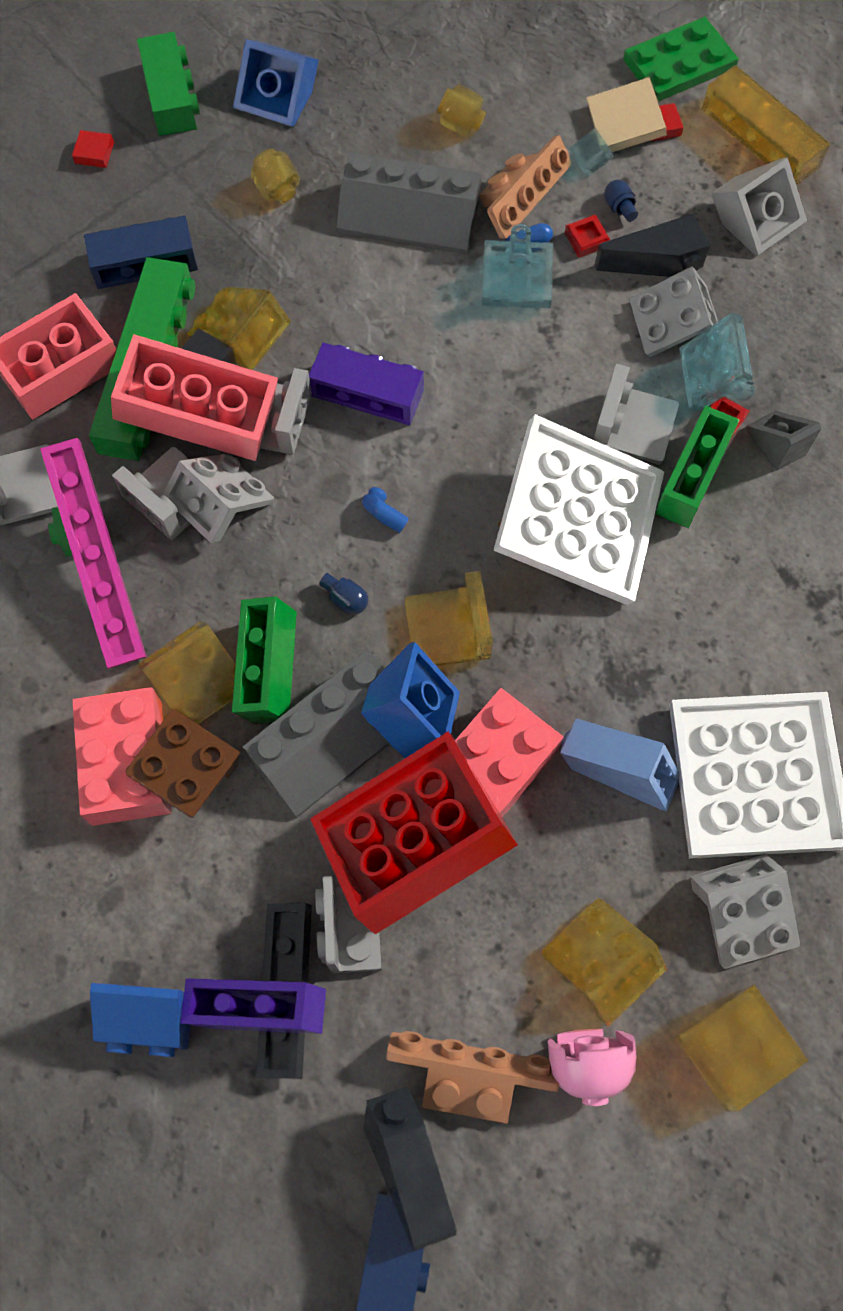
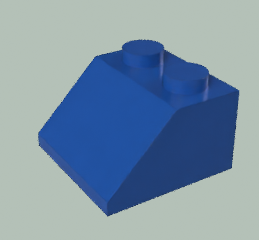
M246 39L233 108L294 126L312 94L319 59L261 41Z
M413 642L408 644L369 685L361 714L404 758H407L449 731L451 734L460 692L424 651Z
M91 983L90 1002L93 1041L106 1043L105 1052L132 1054L133 1046L149 1047L148 1055L174 1057L175 1049L188 1050L191 1026L180 1024L184 992L177 989Z

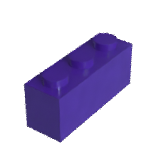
M323 342L309 373L311 397L406 425H411L424 392V371L418 370L409 364L400 365L386 361L374 354L365 355L358 353L343 345L334 346Z
M186 978L180 1024L208 1029L322 1034L326 989L304 982Z

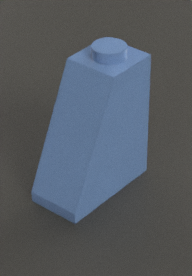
M575 719L571 730L567 731L564 735L560 754L571 770L660 810H668L679 784V771L664 743L580 719Z

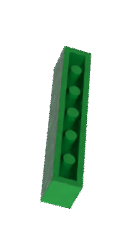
M146 258L89 433V438L99 455L139 461L142 450L146 449L149 445L150 430L112 418L111 395L133 334L178 348L177 335L179 329H183L186 324V306L188 300H193L195 294V280L191 279L186 263Z

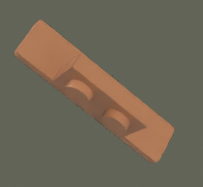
M560 135L553 136L537 154L524 156L520 153L510 157L505 162L506 166L502 171L488 180L489 185L480 193V200L484 207H489L487 213L500 239L509 237L571 166L569 153Z
M412 1031L392 1032L386 1054L388 1061L428 1068L422 1108L508 1124L515 1084L557 1092L559 1089V1083L553 1077L549 1059L541 1055H530L528 1057L515 1055L498 1047L483 1049L467 1046L455 1039L440 1041L424 1038L419 1033Z

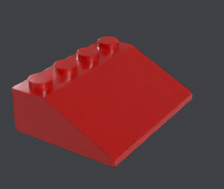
M449 731L310 818L354 917L375 935L518 846L501 814Z

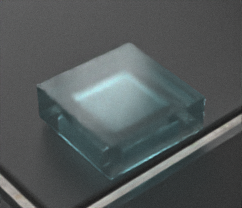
M596 128L569 148L570 153L587 178L615 157Z

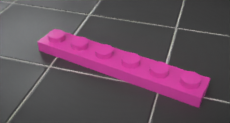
M74 438L40 448L107 668L111 669L147 658L80 440Z

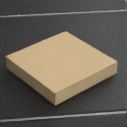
M650 77L586 97L602 155L666 136V126Z

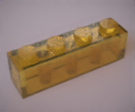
M737 65L708 84L702 110L765 164L781 158H788L796 186L821 168L830 143Z

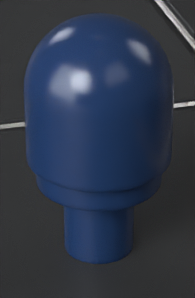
M620 179L608 183L604 190V198L612 212L617 215H623L628 222L634 221L638 217V212L634 207L636 204L635 194L629 185Z
M326 573L321 578L319 585L330 592L329 599L342 611L350 615H357L366 609L368 605L367 592L351 579L347 580L343 577L337 580L329 573Z

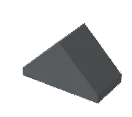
M776 410L746 426L750 436L776 470L806 456L821 430L820 422Z

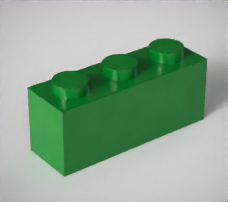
M175 32L137 38L159 136L197 129L194 115L200 114L196 93L189 94V90H194L190 69L183 70V66L189 65L185 46H178Z
M705 405L665 487L655 512L656 515L689 529L740 419Z
M276 596L241 600L232 713L253 724L273 723L290 710L297 611Z

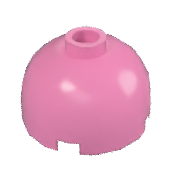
M582 1029L557 1034V1043L551 1038L548 1040V1054L553 1077L559 1083V1087L574 1097L582 1098L583 1104L588 1106L605 1105L609 1102L608 1097L620 1094L630 1084L636 1068L635 1039L631 1034L616 1030V1039L603 1037V1029Z

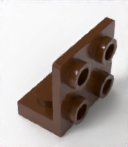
M173 708L127 767L126 776L189 818H194L224 776L229 778L237 768L240 752Z

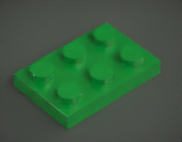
M706 16L625 49L623 60L638 80L650 77L657 101L660 102L736 69L739 58Z

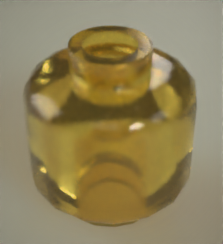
M461 84L454 86L453 89L447 88L436 112L440 114L442 126L461 136H467L472 128L478 131L487 112L481 110L484 104L483 97Z
M268 149L260 153L253 160L251 177L265 200L285 203L296 195L295 189L299 185L300 176L285 152Z

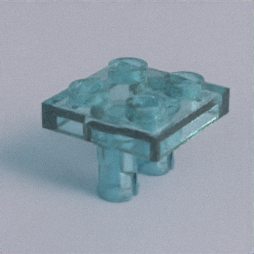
M517 224L512 227L510 241L485 240L482 306L551 309L553 243L530 242L531 229L524 224Z
M734 312L730 313L679 348L689 409L700 412L704 409L705 405L709 406L725 395H731L741 401H747L753 396L755 387L752 386L754 381L752 380L753 375L742 316Z

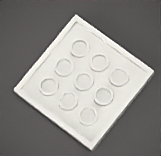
M535 414L528 422L494 551L629 605L636 599L664 471Z
M828 692L681 699L670 702L669 708L677 769L679 771V785L689 859L843 850V776Z

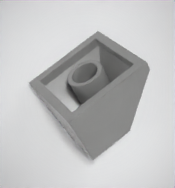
M781 158L738 175L711 193L722 225L754 255L761 254L807 221L788 158Z

